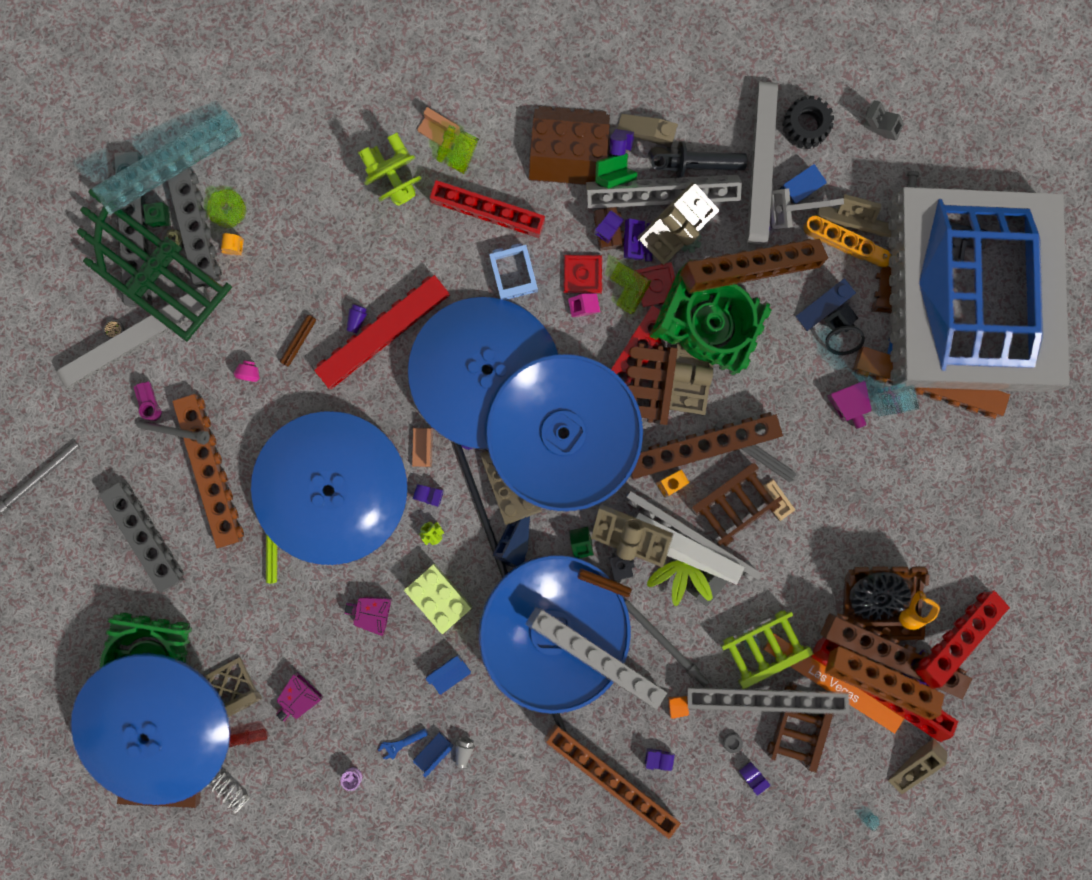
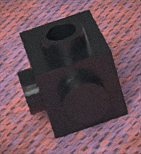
M846 303L824 321L831 330H834L841 326H855L853 323L858 319V316Z
M616 552L612 553V557H608L614 581L634 577L632 568H635L633 559H621Z

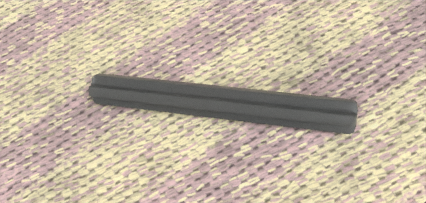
M718 421L714 428L716 431L722 430V426L725 424ZM736 432V437L739 440L745 439L743 436ZM756 445L742 448L744 452L788 482L793 481L796 473Z

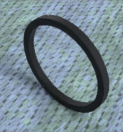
M841 326L832 330L827 335L825 340L826 348L835 355H849L855 353L863 346L865 336L863 331L855 326ZM842 330L857 331L862 337L857 347L844 352L833 350L828 342L832 335Z

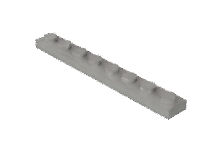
M629 491L625 497L629 499L627 503L637 509L638 506L643 508L645 515L652 519L655 516L661 520L660 524L668 528L672 526L678 530L677 533L689 537L700 545L745 567L742 576L752 580L754 578L759 580L762 575L756 569L632 491Z

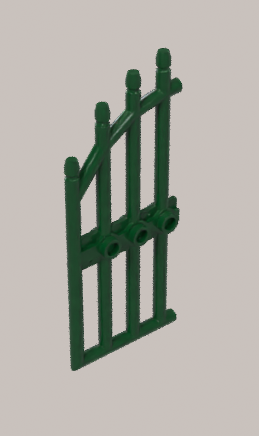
M91 188L88 193L93 198H96L103 207L98 216L84 206L80 209L83 215L88 216L95 223L94 237L84 229L79 228L77 230L78 235L90 243L95 252L97 263L85 257L83 259L84 264L91 267L99 276L188 342L232 289V286L226 282L222 287L180 255L179 252L182 248L167 236L162 241L114 204L117 199L112 194L107 199ZM109 211L113 212L155 244L157 248L151 255L147 254L105 222ZM102 231H106L144 260L143 265L136 270L102 244ZM103 254L132 275V278L126 285L107 272ZM174 259L218 293L209 301L166 267ZM160 274L205 307L199 316L195 315L154 283ZM150 289L193 323L184 331L141 297Z

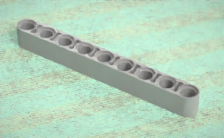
M758 81V95H756L747 244L767 245L770 224L778 83Z
M205 287L195 289L209 301L212 300ZM188 294L177 300L195 315L200 314L205 309L202 304ZM170 304L159 310V312L178 326L189 320ZM151 315L60 368L56 373L67 390L72 389L75 384H81L91 378L92 374H98L106 369V366L109 364H115L123 359V356L126 354H132L140 349V346L143 344L147 345L156 340V337L160 334L164 335L171 330Z

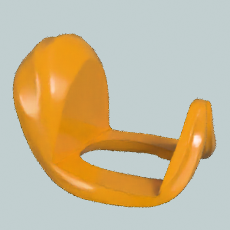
M917 591L911 600L909 608L900 613L899 621L907 629H919L935 620L940 607L933 600L926 598L924 592ZM920 599L932 605L930 613L925 618L920 617L915 610L916 604Z

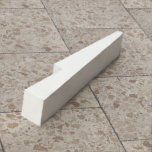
M641 513L638 514L637 519L674 533L667 556L736 585L738 584L745 567Z

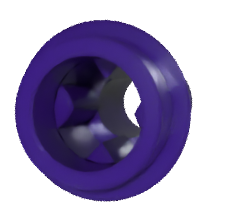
M352 304L348 312L347 331L358 333L367 315V308Z

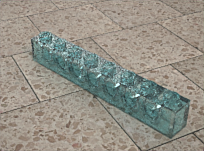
M224 109L93 187L92 190L109 215L239 138L242 134L235 120Z

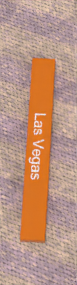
M774 634L783 654L787 656L793 653V646ZM767 642L763 650L776 657L769 642ZM810 656L790 666L827 691L848 692L849 705L894 734L904 718L859 688L826 674V666Z

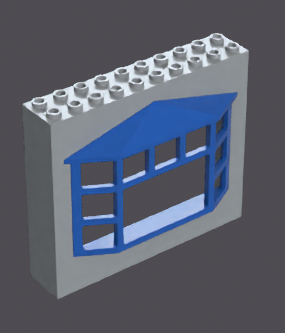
M903 187L890 199L888 204V210L891 211L888 227L892 234L889 239V248L892 255L889 258L892 274L889 278V284L892 286L889 302L892 305V313L890 314V323L892 324L890 342L893 344V350L890 354V360L893 362V370L891 371L893 387L1053 392L1070 386L1064 195ZM947 213L968 214L972 231L952 230ZM976 214L996 215L1001 232L981 231ZM1004 215L1024 216L1025 233H1011ZM952 237L974 239V262L952 260ZM981 238L1025 240L1028 327L983 324ZM953 268L974 269L975 293L953 292ZM953 299L975 301V325L954 324ZM954 331L975 332L970 357L949 356ZM983 332H1003L1005 334L999 358L978 357ZM1012 333H1028V359L1008 358Z

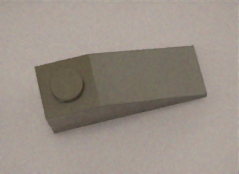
M622 114L617 129L634 132V138L671 148L678 124L659 118Z
M932 739L919 748L888 781L901 794H904L944 767L947 763L948 752L935 739Z

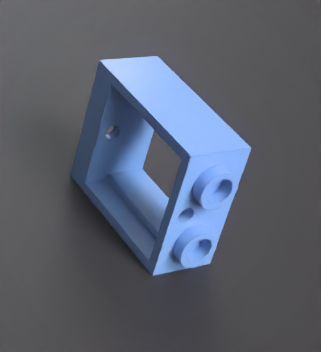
M521 243L511 246V249L504 250L499 248L493 250L492 254H489L501 300L538 292L526 245L522 246ZM523 253L531 283L503 290L496 260Z

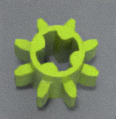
M427 522L422 525L419 536L425 545L429 543L436 545L442 540L444 531L438 522L434 524Z

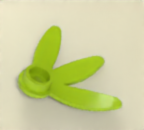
M679 560L659 568L647 581V586L653 587L676 573L672 585V603L674 606H677L683 598L688 575L695 588L706 600L711 601L713 598L711 588L703 573L698 568Z

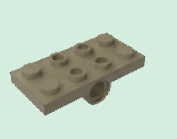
M692 182L637 238L664 265L684 245L687 246L693 243L699 236V230L719 210L697 185Z
M677 343L676 348H678L669 410L705 415L709 388L713 377V365L691 356L680 343Z
M489 450L480 453L505 525L542 512L541 507L522 499L503 482L492 463Z
M601 505L591 539L616 548V553L621 559L632 560L638 557L663 567L674 533Z

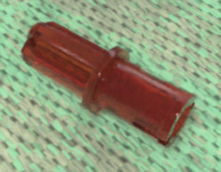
M267 729L245 730L243 733L230 735L229 747L243 744L248 746L254 742L267 740Z

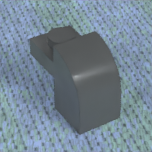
M875 100L866 111L865 118L867 120L864 126L868 130L884 138L897 140L904 126L900 114L886 112L882 103Z

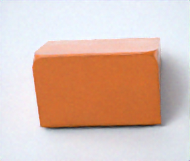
M687 696L668 697L671 719L689 716Z

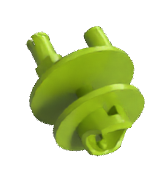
M394 133L387 137L395 152L394 157L385 161L378 146L371 149L367 147L358 152V155H360L367 168L365 169L368 174L365 178V186L388 176L394 189L379 197L378 200L381 202L390 197L391 201L399 206L415 196L413 184L422 178L418 176L402 184L396 170L407 165L416 157L409 154L398 133Z

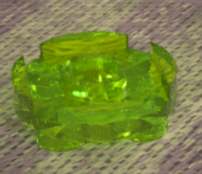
M228 189L212 193L207 204V213L210 220L219 227L233 228L245 218L246 204L235 191ZM225 204H228L229 207H232V209L229 210L227 214H225L224 210H222V207H225Z

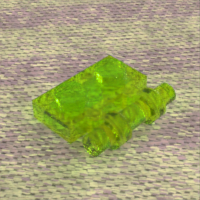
M449 125L447 131L443 134L442 145L438 147L436 160L443 162L444 158L447 157L449 158V167L465 174L479 139L463 130L458 136L454 134L456 128ZM450 142L455 143L453 151L448 149Z

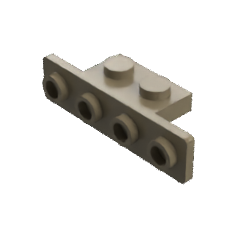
M844 194V204L839 205L838 209L832 207L818 208V216L844 227L856 228L863 232L874 233L882 237L890 238L892 235L888 222L876 220L881 210L880 203Z

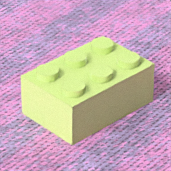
M436 564L432 565L404 590L441 634L445 633L472 609V605Z

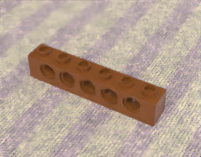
M837 647L830 651L825 669L826 674L928 720L941 716L945 694L939 692L936 688L931 689L929 686L921 684L917 679L908 678L899 671H892L881 663L872 662L866 656L850 652L846 647Z

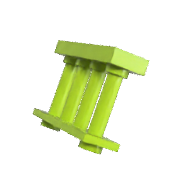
M782 610L775 614L776 618L736 638L730 636L723 640L724 644L720 645L722 650L729 648L742 674L740 676L741 679L737 681L743 690L813 655L810 647L800 645L788 621V618L794 616L792 612ZM778 623H781L794 648L792 649L793 653L787 656L783 654L770 628ZM762 631L776 656V661L771 664L765 661L753 638L754 635ZM744 640L747 641L759 665V670L753 673L748 671L736 647V644Z

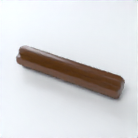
M306 315L281 357V364L289 367L316 322V319L311 315Z
M580 569L577 578L624 597H629L632 591L628 586L584 569Z

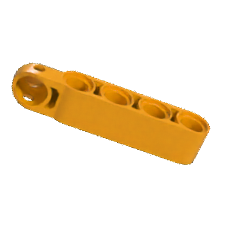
M812 216L804 223L803 230L808 236L814 239L820 238L821 242L860 260H866L879 267L889 266V258L892 256L890 252L875 245L871 240L819 216ZM809 223H815L817 225V230H812L809 226ZM827 230L834 233V238L828 237ZM844 238L850 239L852 245L847 246L844 243ZM862 246L868 248L869 254L862 252Z

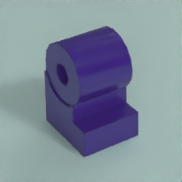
M615 129L610 138L609 152L619 156L626 154V150L631 151L633 148L634 132Z
M611 210L595 229L594 234L608 244L624 219Z
M417 484L413 499L440 507L444 490Z
M647 748L645 768L672 771L675 754Z
M751 761L739 770L757 796L771 786Z

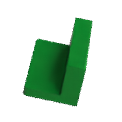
M628 154L614 155L596 161V183L609 189L637 180V172L627 168Z

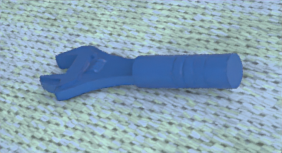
M424 728L403 740L382 742L378 751L385 748L388 755L383 759L391 758L393 760L399 750L427 736L428 732Z

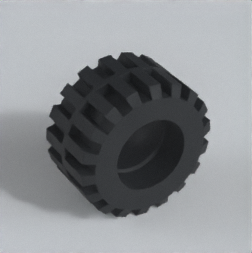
M811 95L808 99L806 96H803L789 107L784 116L782 126H784L783 134L787 133L785 138L787 141L791 139L793 146L797 143L799 144L798 148L801 149L803 146H806V149H810L812 146L817 147L831 132L834 125L832 123L834 115H831L833 110L832 108H827L828 103L826 101L824 103L821 102L822 98L818 97L816 100ZM799 115H812L817 121L818 129L808 131L802 128L798 120Z

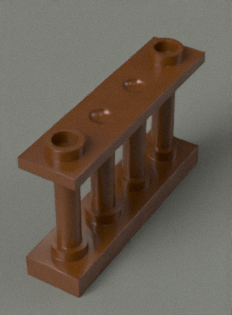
M755 463L749 465L692 507L696 516L698 514L704 515L721 539L717 542L719 547L721 545L725 547L734 541L733 537L769 510L773 513L781 507L779 504L783 500L781 496L774 500L756 477V472H758L759 468ZM745 480L753 484L768 504L762 510L758 511L741 489V483ZM730 491L732 493L735 492L752 515L744 523L726 501L725 495ZM715 502L720 504L737 527L729 534L726 533L710 511L711 508L709 506Z
M789 682V686L786 685L784 690H796L797 685ZM781 712L773 741H770L767 746L768 756L775 760L777 754L803 761L809 771L817 773L833 714L821 713L816 717L803 712ZM788 716L815 724V727H817L815 734L808 735L785 728ZM782 735L808 742L811 745L810 752L804 754L781 747Z

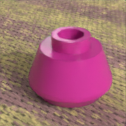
M243 361V364L239 363L233 372L234 377L241 380L257 382L260 379L258 367H255L254 362Z

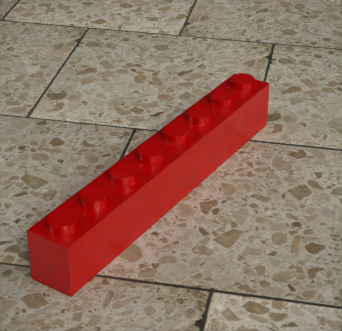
M435 275L426 277L421 282L422 285L417 289L412 288L406 294L407 297L402 301L400 299L392 304L391 310L387 313L384 311L376 317L377 321L372 325L371 323L365 325L361 329L362 333L358 336L353 335L350 337L343 348H336L331 353L332 356L329 359H323L316 365L317 368L314 371L329 389L337 386L450 296L447 289Z

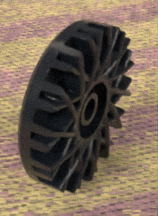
M878 572L865 576L853 586L850 592V601L854 612L858 616L861 614L863 619L867 618L868 620L870 615H872L874 621L878 618L882 620L881 615L883 614L886 615L887 619H889V616L894 617V610H897L900 614V610L905 609L904 605L909 606L908 602H910L911 597L907 581L900 575L890 572Z

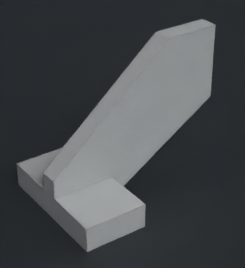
M789 189L772 190V229L793 227L791 211L844 204V198L791 204Z

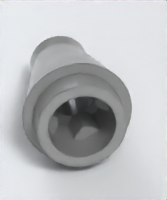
M460 737L456 742L455 766L459 768L467 767L475 747L472 739Z

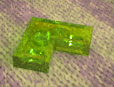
M618 262L610 277L611 280L624 287L616 305L626 312L634 314L651 280L624 263Z

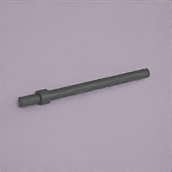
M626 600L625 604L628 612L687 670L686 673L691 678L694 677L703 687L707 686L709 681L699 672L700 669L695 664L692 665Z

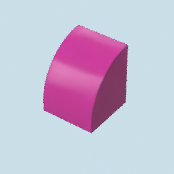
M580 294L568 299L572 317H581L600 312L597 294Z

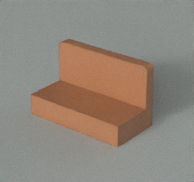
M427 107L423 113L425 118L417 131L449 150L461 132L460 127Z
M413 428L412 467H432V428Z

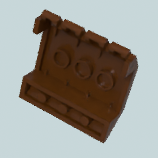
M539 106L538 109H534L529 180L586 185V182H596V161L607 158L610 115L606 114V111L593 110V113H589V110L574 109V112H571V108L556 107L555 110H552V107Z
M888 566L872 567L871 569L869 567L849 569L845 576L843 615L848 617L847 621L853 623L855 620L866 625L864 628L870 631L873 628L883 633L882 637L886 639L888 636H891L897 640H925L926 625L916 630L903 627L899 621L900 614L897 610L893 611L894 617L889 616V619H887L885 614L881 615L882 620L878 618L876 621H874L872 615H870L869 620L867 618L863 619L861 614L858 616L854 612V608H852L850 592L853 586L865 576L878 572L895 573L903 577L908 583L911 592L910 602H908L910 606L917 591L923 592L924 585L929 586L930 574L926 566H911L910 569H908V566H892L891 569ZM922 599L917 602L915 607L916 613L920 617H922ZM848 627L845 628V635H846V634L848 633V631H849V628H848ZM862 636L860 641H864L866 636Z

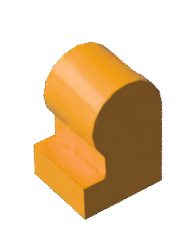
M223 233L222 253L242 256L244 239L235 234Z
M681 469L656 482V485L663 497H667L690 482Z

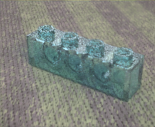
M906 383L877 389L878 393L873 394L878 417L919 409L913 385L906 386Z

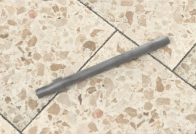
M74 441L10 497L0 502V515L2 513L5 514L11 509L10 506L80 448V445Z

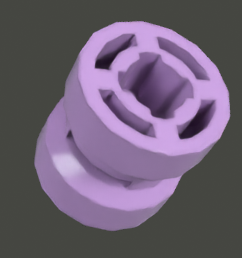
M348 768L341 777V786L348 791L355 790L362 781V773L357 768Z

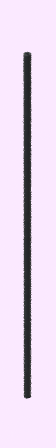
M452 442L491 550L494 553L498 544L461 445ZM495 558L501 577L503 578L506 574H508L506 565L502 561ZM552 713L555 723L566 731L560 713Z

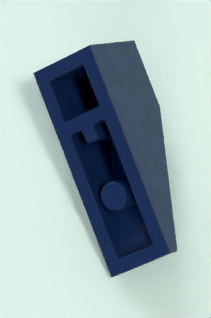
M844 278L795 317L805 330L808 331L855 295L856 292Z
M530 516L507 525L492 556L510 567H517L524 563L528 552Z

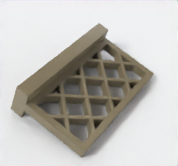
M241 657L204 676L207 680L210 679L209 682L213 687L220 689V698H222L224 690L233 693L230 702H223L228 717L262 699ZM236 664L241 669L239 677L230 675L232 666ZM221 674L225 676L222 686L213 684L215 675ZM228 677L237 680L234 690L225 688ZM241 681L246 682L250 688V691L245 694L238 692Z

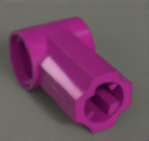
M151 382L137 384L134 386V391L139 404L140 416L150 421L158 420L162 415V410L157 404ZM153 407V414L148 416L149 408Z

